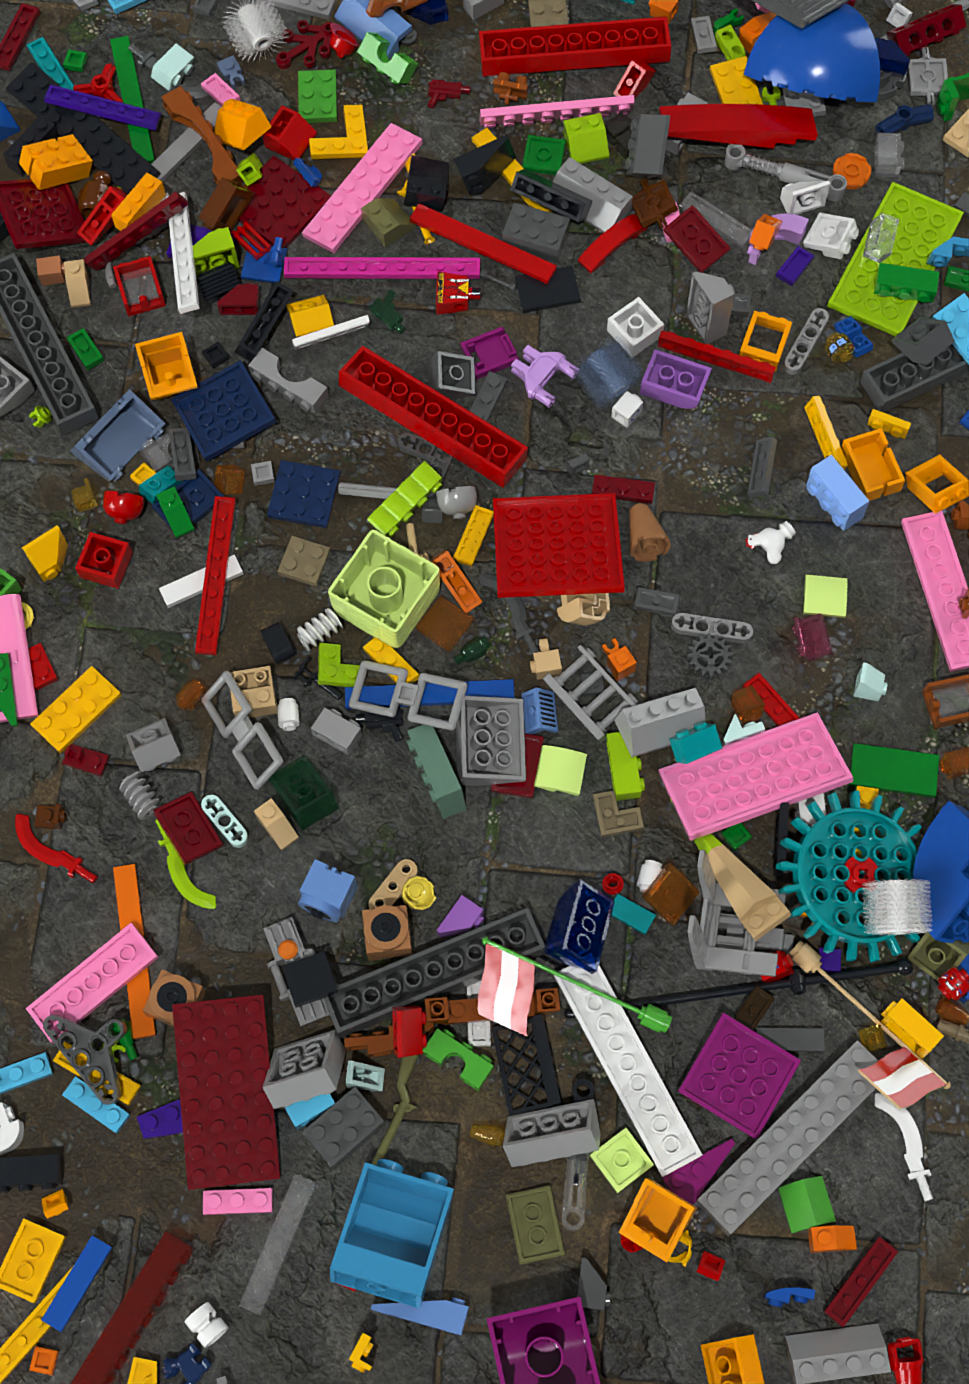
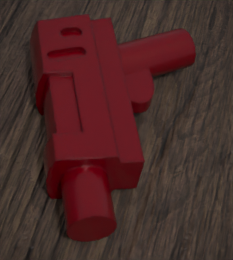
M432 79L428 83V96H431L427 106L433 109L437 101H445L446 98L460 99L461 93L470 94L471 86H463L462 82L455 83Z

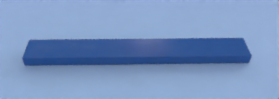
M513 679L466 682L467 690L465 696L514 698ZM426 683L420 706L453 705L458 689ZM396 685L362 687L359 701L389 708ZM345 687L346 710L352 709L349 707V701L354 687ZM399 704L398 707H409V706H405V705H400V704Z

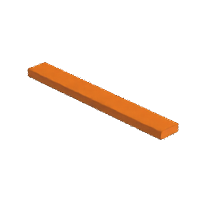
M130 864L113 867L120 931L132 923L145 939L136 865ZM148 967L127 983L134 1040L156 1036L155 1020L146 1016L143 1012L151 990Z

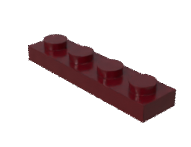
M21 3L0 43V69L11 70L40 14L38 7Z
M879 1236L824 1310V1313L843 1328L898 1251Z

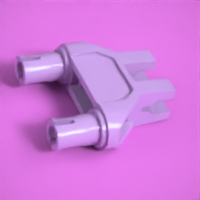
M527 345L523 350V359L531 365L527 366L518 359H515L511 364V367H513L511 372L524 381L529 399H537L550 408L551 404H554L556 397L542 388L556 371L560 370L571 379H575L580 368L568 362L566 356L560 352L540 353Z

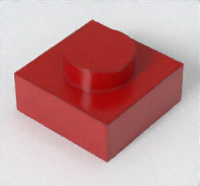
M703 1251L696 1272L718 1281L725 1260Z

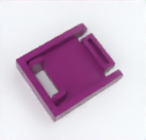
M504 327L460 343L464 356L471 357L470 353L476 352L480 360L479 363H476V366L474 364L476 380L487 376L489 371L495 373L511 367L515 359L520 361L519 357L516 356V350L508 334H505Z

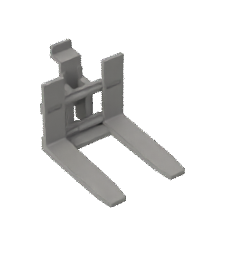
M700 850L697 867L704 899L700 925L694 915H690L688 925L689 944L696 968L776 977L778 954L755 952V950H780L789 954L793 949L794 936L785 934L784 929L774 928L755 942L743 927L737 915L721 913V906H732L719 883L716 882L705 850ZM771 889L785 905L786 895L779 894L778 889ZM718 928H726V936L718 935Z

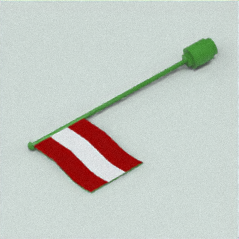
M488 937L482 939L483 945L486 944L485 968L478 993L479 1015L527 1036V1017L534 991L536 966L638 1013L639 1024L658 1033L660 1031L666 1033L670 1026L672 1016L656 1006L648 1003L646 1007L642 1006L641 1009H638L488 940Z

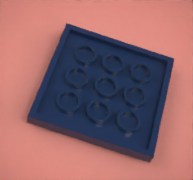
M241 360L198 383V388L184 391L171 399L206 462L277 423Z

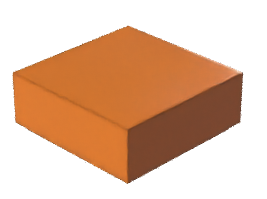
M35 1346L29 1371L54 1375L59 1351Z

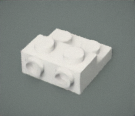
M819 213L803 244L805 248L822 251L826 257L842 259L844 254L847 255L851 248L850 242L858 237L859 229L853 218Z

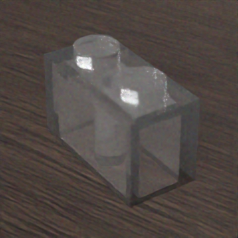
M877 133L874 144L875 177L898 178L900 170L904 169L905 163L904 158H901V153L904 151V141H901V133Z
M881 213L870 222L863 257L881 263L892 255L899 219Z

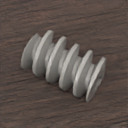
M137 771L127 776L122 781L119 789L124 793V797L129 800V805L133 806V811L138 813V818L140 820H147L155 816L153 810L160 807L156 806L160 800L159 798L152 800L155 792L147 793L151 786H143L146 779L141 778L138 780L142 773Z

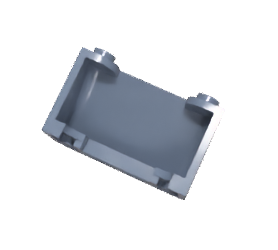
M129 389L70 451L108 482L111 480L115 482L123 474L120 470L152 437L156 439L164 431L162 426L165 423Z

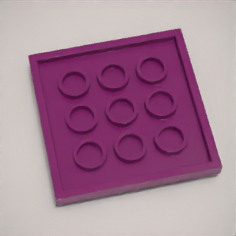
M722 1013L677 1092L757 1140L801 1060L727 1014Z

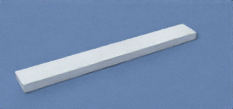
M185 192L179 193L187 200V195ZM188 206L169 219L177 304L180 314L200 309Z

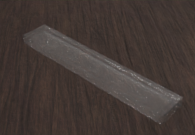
M297 1174L294 1175L239 1307L261 1316L317 1184L316 1182Z

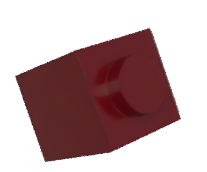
M246 283L238 284L217 302L220 315H256L260 308L258 284Z

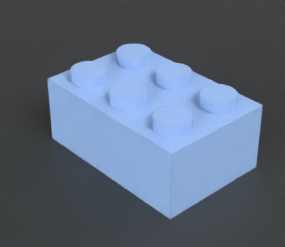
M830 455L813 466L807 480V490L818 499L821 508L831 515L833 523L845 531L863 519L869 500L834 457Z

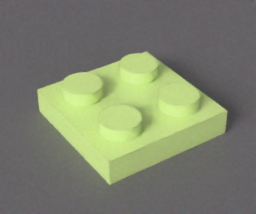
M627 1128L602 1145L599 1150L590 1154V1158L617 1194L654 1166Z

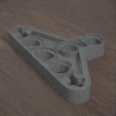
M60 1015L46 1017L43 1023L44 1031L97 1098L106 1105L117 1103L121 1098V1089L112 1047L125 1036L127 1032L125 1022L120 1019H112L106 1022L98 1031H95ZM51 1021H58L57 1028L60 1031H64L66 1028L68 1032L61 1034L57 1029H51L53 1025ZM114 1023H118L121 1027V1031L117 1036L112 1035L110 1032V1027ZM66 1036L73 1038L74 1043L70 1049L63 1045V1040ZM97 1038H101L104 1042V1047L100 1051L94 1048V1041ZM80 1053H84L87 1056V1063L84 1066H80L77 1062V1056ZM95 1070L101 1074V1080L98 1083H94L91 1080V1073ZM104 1085L107 1090H113V1099L106 1098L107 1091L104 1088L98 1089V1087Z

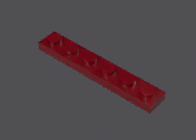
M175 191L84 257L86 265L95 271L105 267L107 263L119 257L122 252L134 246L140 239L149 235L158 226L166 223L175 214L180 213L183 208L189 205L186 198Z

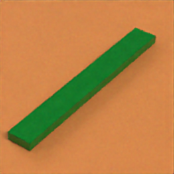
M129 36L110 39L123 103L144 108L133 54L128 50L130 45ZM127 124L132 148L152 164L155 159L149 130Z

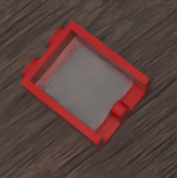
M151 256L113 266L128 317L166 306Z

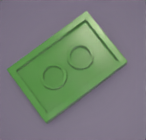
M336 69L298 71L299 114L308 123L337 122Z

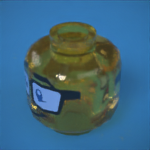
M838 332L831 334L826 339L824 347L832 361L843 363L852 358V353L855 349L849 337L845 333Z

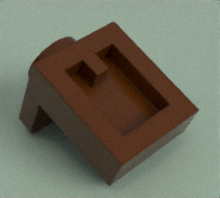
M56 803L55 806L37 805L35 827L62 830V825L67 819V811L61 803Z

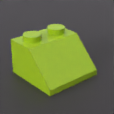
M601 113L563 120V136L566 140L570 158L580 164L609 158L606 129Z

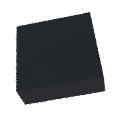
M219 342L201 351L212 369L229 360L228 354Z

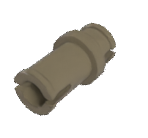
M940 1018L936 1028L940 1033L955 1038L954 1041L969 1043V1029L964 1028L965 1025L960 1024L959 1026Z

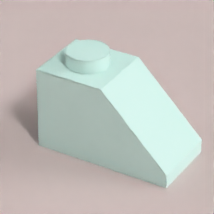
M863 662L856 678L853 696L879 701L881 695H885L887 690V683L884 682L885 674L870 664Z

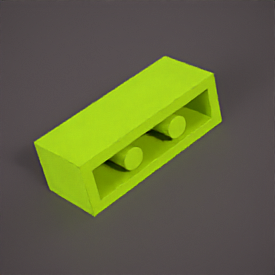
M620 732L608 733L606 744L616 801L641 798V793L645 790L644 779L639 777L638 770H642L640 757L631 758Z

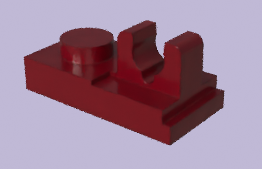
M71 744L65 750L62 764L103 777L110 757L109 755Z

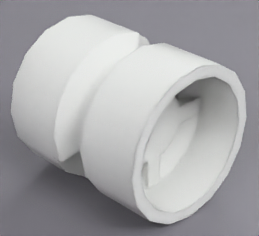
M209 1302L200 1306L185 1320L188 1328L193 1333H198L197 1339L205 1349L216 1342L229 1329L222 1318L215 1317L217 1312Z

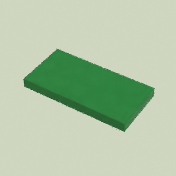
M853 743L850 766L853 782L849 783V786L876 788L881 791L935 798L939 755Z

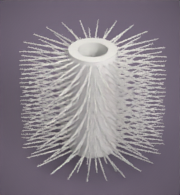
M247 1V5L244 4L242 7L236 5L240 8V10L235 8L238 12H226L238 15L234 18L225 17L229 18V20L234 19V21L231 20L234 24L229 21L228 24H232V26H229L231 28L229 30L233 33L232 36L238 44H235L236 49L239 46L240 48L242 47V50L250 49V51L254 52L253 49L255 48L257 51L264 50L265 54L268 47L271 49V45L276 46L272 43H287L280 41L272 42L273 38L271 37L283 39L282 37L284 36H277L281 32V30H278L280 28L277 25L280 19L278 17V22L275 21L277 13L276 11L275 13L273 12L274 7L272 10L268 7L270 4L272 5L271 1L265 6L258 2L254 6L252 3L248 4Z
M890 879L888 881L884 880L885 883L879 881L871 884H862L863 886L871 887L862 889L871 891L862 893L871 895L863 898H870L871 900H868V902H878L874 903L876 905V910L874 911L869 908H863L869 911L863 912L868 914L864 918L869 920L865 921L878 925L873 927L875 929L873 931H877L875 933L896 936L913 932L919 934L933 931L929 929L932 926L921 923L924 920L918 917L921 913L932 916L925 913L932 912V910L926 909L931 908V906L924 905L929 904L923 901L927 899H916L921 898V896L917 895V890L931 892L923 890L924 888H931L923 886L930 883L916 880L917 882L914 883L911 880L907 882L906 879Z

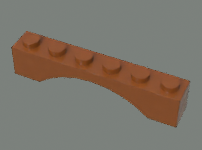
M179 86L161 96L163 107L172 120L193 129L207 143L213 157L212 175L216 185H218L222 177L243 184V179L236 171L238 165L234 164L232 154L229 150L223 148L219 135L215 136L211 123L208 120H204L200 107L193 104L191 94L188 91L185 92L182 86Z

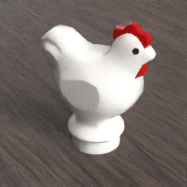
M785 521L779 524V530L765 528L760 533L748 535L745 542L746 546L751 549L761 546L767 552V559L770 564H777L782 558L781 552L785 546V539H792L796 532L791 524Z

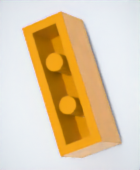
M146 173L111 214L115 228L122 231L158 205L166 196L163 182Z

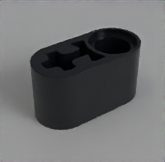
M279 622L260 630L276 665L296 656Z

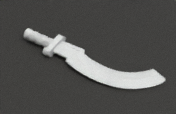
M875 1093V1107L891 1115L903 1133L906 1145L904 1157L911 1172L907 1174L909 1180H917L925 1202L932 1200L933 1197L925 1175L931 1176V1172L929 1169L924 1170L921 1162L923 1146L914 1119L906 1108L898 1109L883 1094Z

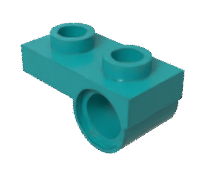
M166 466L141 483L138 490L144 498L154 504L158 501L156 494L174 486L176 487L182 483V480L176 481L174 470L170 466Z

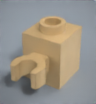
M539 639L540 652L533 653V661H530L531 673H536L537 680L543 679L548 673L552 677L559 676L562 673V666L558 649L549 650L548 639Z

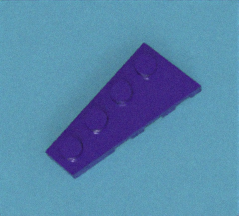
M180 1099L137 1116L144 1139L183 1133Z

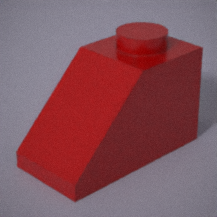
M632 60L613 94L616 96L634 95L635 99L647 87L656 70L642 60Z

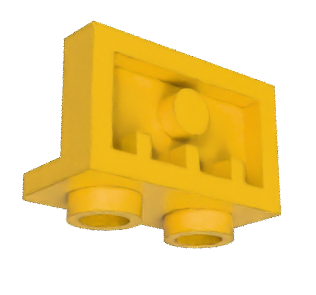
M362 1333L349 1360L353 1361L351 1366L362 1373L366 1369L371 1371L373 1366L361 1360L362 1356L368 1357L374 1345L370 1343L372 1338Z

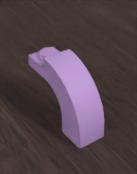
M787 213L772 215V217L783 221L774 240H786L799 245L806 232L809 219ZM749 243L750 246L747 254L750 256L748 262L756 265L762 250L754 248V244Z

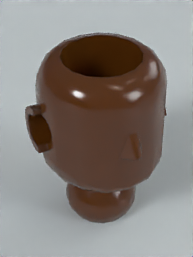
M97 171L93 175V181L87 182L78 193V208L86 217L90 215L111 184V176L105 171Z

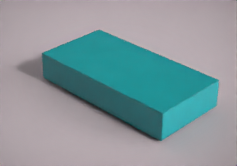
M617 894L607 912L609 916L643 935H646L656 917L652 912Z

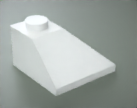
M807 181L795 184L790 183L782 187L780 199L787 214L797 215L825 206L830 182Z

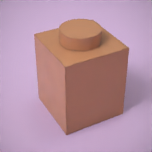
M60 255L36 259L37 273L42 286L65 283V268Z

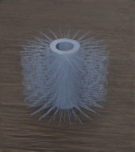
M618 345L612 349L604 347L603 349L595 350L594 353L587 356L589 357L587 361H582L587 369L580 370L578 376L582 375L580 378L585 379L582 383L586 382L585 384L589 386L587 389L591 388L589 391L592 390L591 393L593 394L591 396L595 395L593 398L597 397L598 394L599 399L595 403L599 402L601 397L605 399L602 402H608L614 397L622 396L627 390H630V385H635V383L632 384V378L641 369L636 371L638 369H635L636 366H634L632 371L629 369L631 364L628 361L625 362L627 360L623 354L625 351L621 352L620 350L623 346L618 348L620 346Z

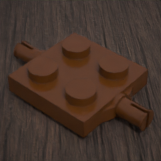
M643 178L645 184L642 179L640 180L643 189L633 196L632 205L643 228L658 221L660 228H664L663 224L665 227L667 226L664 217L677 211V205L665 180L649 185L648 180Z

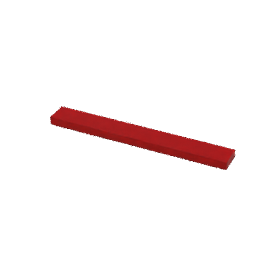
M418 204L410 216L411 223L546 284L549 283L557 269L555 264L422 204Z
M215 496L195 647L196 654L217 656L236 499L231 497Z

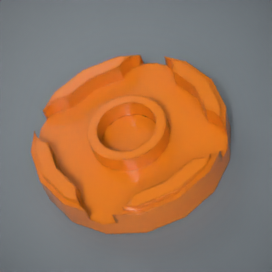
M848 153L836 159L832 175L839 174L844 176L847 180L846 189L855 190L867 184L871 176V166L865 157L855 153Z

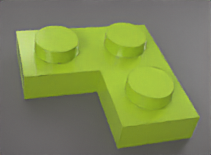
M320 643L318 646V684L354 687L360 665L340 664L341 645Z

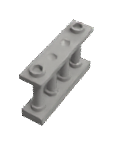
M580 645L577 648L582 655L559 676L556 675L553 678L548 673L543 680L592 735L602 743L606 740V735L604 734L606 728L615 720L621 710L635 706L638 701L631 693L627 695L594 660L596 655L590 648L584 649ZM589 661L596 670L572 692L569 691L567 693L562 688L565 685L564 682ZM600 677H603L610 686L586 707L580 708L576 703L578 697ZM617 692L624 701L601 722L597 721L594 723L590 718L592 716L591 713L612 694Z

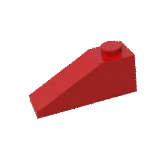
M110 186L77 234L93 246L114 225L111 214L126 198L127 194L118 187Z

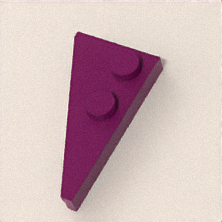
M733 1139L662 1177L668 1190L694 1205L735 1145Z

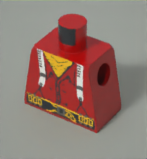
M437 271V314L467 311L469 300H480V288H469V277Z

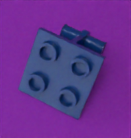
M276 237L271 250L257 261L246 252L241 279L269 283L278 281L280 283L284 259L287 253V248L281 249L283 239ZM248 243L257 253H259V251L254 246Z

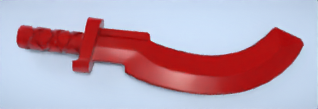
M23 814L16 815L15 828L17 837L23 848L30 855L48 865L65 867L69 870L67 875L71 878H74L76 872L92 884L96 882L98 876L81 866L83 863L81 857L78 856L75 859L64 850L59 852L43 845L32 833L29 816Z

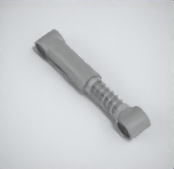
M730 144L726 148L724 163L730 170H738L742 167L748 169L750 167L751 170L756 169L757 172L760 170L761 173L766 172L767 175L769 173L771 176L776 175L779 181L788 184L807 181H829L830 187L827 199L837 202L844 197L847 180L842 175L835 174L829 176L787 162L785 164L780 162L776 164L775 161L770 162V159L767 161L765 158L760 159V156L758 158L755 155L752 156V154L745 151L743 145Z

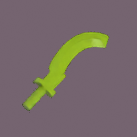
M156 819L155 822L164 839L162 841L158 840L160 847L165 846L169 853L167 865L174 885L181 895L191 903L203 908L215 909L216 896L199 890L190 881L184 864Z

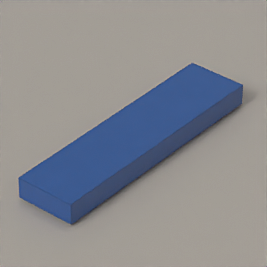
M91 1236L41 1320L63 1332L113 1247L95 1236Z

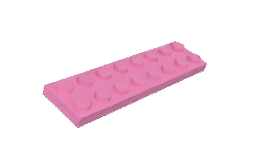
M634 95L480 109V126L490 129L495 128L496 124L511 127L518 122H522L523 125L534 124V121L541 120V123H551L553 119H560L563 122V120L572 119V117H582L601 113L602 118L609 117V114L617 113V116H626L628 112L632 111Z
M390 123L303 230V237L335 253L362 220L361 208L383 194L403 169L406 161L423 144L422 138Z
M940 511L936 514L931 512L903 518L901 524L949 671L953 672L969 668V617L963 619L962 610L959 609V600L961 597L963 598L969 589L943 512Z

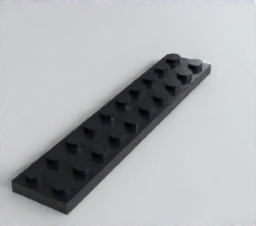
M32 61L6 87V90L36 117L42 115L56 125L59 137L73 134L93 160L92 165L98 171H105L110 174L111 182L117 187H121V190L127 195L146 173L155 178L160 175V172L96 116L46 103L44 97L49 86H61Z

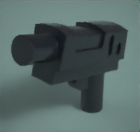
M398 709L394 717L366 711L363 715H355V721L357 723H366V729L382 728L383 732L392 733L395 742L403 739L398 726H403L401 720L402 710Z

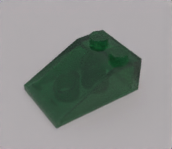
M305 756L279 769L269 778L273 788L301 830L306 829L339 809L332 791Z

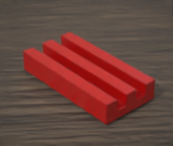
M246 221L242 227H237V231L233 230L231 232V236L256 261L271 250V245ZM242 234V235L249 241V243H250L252 246H254V247L259 251V253H257V252H256L244 239H242L239 235Z

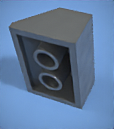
M640 114L632 119L630 125L632 134L628 142L629 155L625 162L627 176L650 179L662 175L670 123L669 115Z

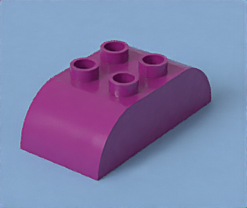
M581 1297L486 1318L500 1384H600Z

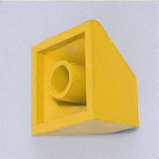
M58 525L22 547L43 582L54 579L62 571L68 543Z

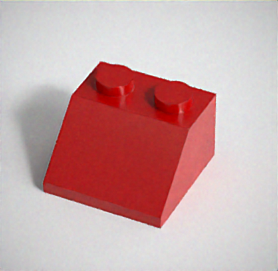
M420 1006L392 1007L393 1053L398 1058L423 1054V1048L427 1046L426 1034H422V1025H426L425 1011H421Z

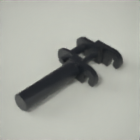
M307 657L299 666V671L295 672L294 679L297 680L299 678L305 683L304 687L311 686V682L314 681L339 701L343 697L340 691L331 685L318 684V671L312 674L306 669L307 662H310L312 659ZM304 672L310 676L308 680L302 676Z

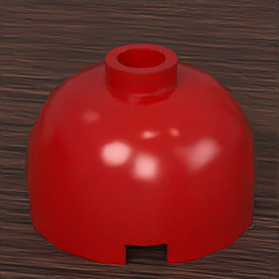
M105 491L103 508L109 517L114 518V523L126 525L127 521H133L140 516L145 499L142 496L130 493L120 494L118 491Z

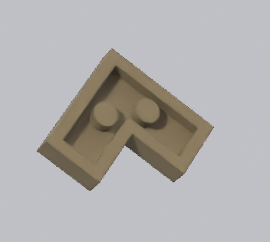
M614 791L593 794L601 838L644 830L640 807L618 811Z

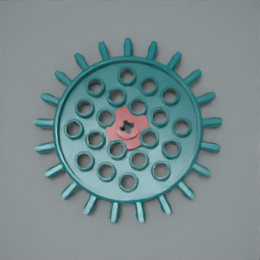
M858 790L850 793V808H841L836 792L828 795L827 799L832 812L827 815L823 814L815 801L807 805L806 807L816 821L811 826H808L799 817L792 819L790 823L803 836L799 843L790 838H784L780 841V845L794 851L795 854L793 863L787 861L776 864V869L791 871L794 885H786L779 889L778 892L783 895L796 892L801 905L790 911L791 916L789 918L798 917L804 912L813 923L806 929L803 935L806 939L815 935L819 929L829 935L823 952L827 954L833 952L838 940L847 943L846 961L851 962L857 958L858 945H867L870 962H876L880 960L877 945L879 942L885 941L893 956L901 954L902 950L895 935L875 933L877 931H873L875 930L873 927L878 925L871 924L868 921L862 924L859 921V914L868 916V914L863 912L869 911L863 908H869L874 911L876 910L874 903L878 902H868V900H871L870 898H864L865 902H861L858 899V892H871L862 890L863 888H871L862 884L879 882L880 880L877 877L878 871L882 873L884 883V880H898V872L903 875L904 880L906 879L907 882H909L908 880L913 881V871L918 850L911 837L917 834L922 827L920 824L908 828L905 832L897 824L904 811V808L901 806L892 811L890 817L879 813L883 798L881 795L872 799L870 809L861 808L860 792ZM834 826L840 829V836L835 834ZM855 827L860 830V832H861V837H858V836L855 834V832H854V828H855ZM875 828L881 832V838L875 835ZM815 846L821 850L820 857L814 852ZM835 848L840 849L842 853L841 858L835 854ZM856 849H859L861 851V859L856 856ZM876 850L882 853V860L876 856ZM897 851H899L902 854V861H900L897 858ZM816 868L822 872V878L816 876ZM837 869L843 874L842 880L836 875ZM817 890L821 891L823 894L822 901L819 900L816 896ZM838 891L844 896L843 902L837 897ZM839 913L845 918L844 924L838 919ZM916 932L904 934L911 943L918 942L921 939L918 934H915Z

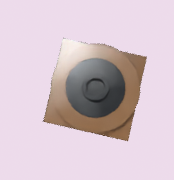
M383 905L375 909L362 910L366 954L369 961L412 955L406 905Z
M161 970L150 990L143 1012L146 1016L174 1027L172 1004L202 1001L206 992L203 986L191 982L180 975H174Z

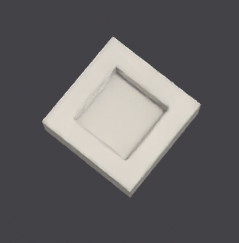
M896 3L886 21L898 28L908 23L912 12L901 4Z

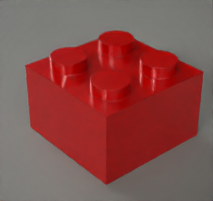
M90 532L75 569L82 579L119 589L133 552L128 542Z

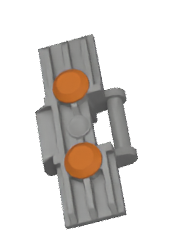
M291 917L263 928L275 960L267 963V967L271 969L280 992V1001L291 1000L301 1027L330 1015L324 998L295 1008L290 990L286 986L279 966L316 954L314 949H304L293 918Z

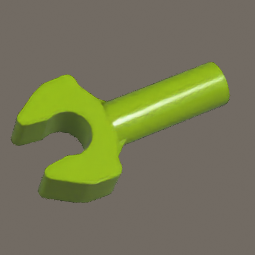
M773 86V94L770 95L767 93V88L764 87L761 95L762 102H768L769 105H777L776 100L781 97L780 89Z

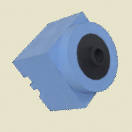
M315 859L300 889L301 898L298 905L317 919L337 923L340 917L344 918L358 888L355 876L343 871L339 873L334 867L328 869L329 866Z

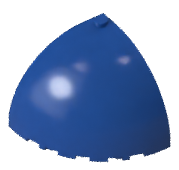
M844 3L804 28H800L777 15L756 41L749 55L744 75L761 82L763 80L772 82V85L776 87L788 88L790 91L799 93L804 91L818 97H832L845 101L847 97L856 99L857 102H877L880 86V60L877 45L869 25L856 9Z
M948 801L941 808L939 814L926 831L917 852L913 871L914 883L917 882L916 880L930 883L923 886L931 887L923 889L931 892L917 890V895L921 896V898L916 899H927L923 901L929 904L924 905L931 906V908L926 909L932 910V912H925L932 916L924 913L920 914V918L924 920L922 923L932 926L929 927V929L933 930L929 932L935 940L944 943H953L955 940H961L963 943L969 942V810L951 801Z

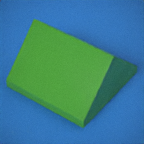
M822 1176L802 1179L778 1188L791 1234L807 1230L811 1227H819L836 1222Z

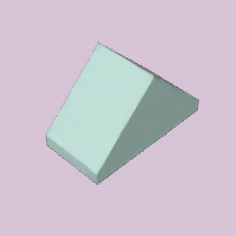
M348 1061L345 1084L349 1089L356 1087L360 1090L383 1091L385 1069Z

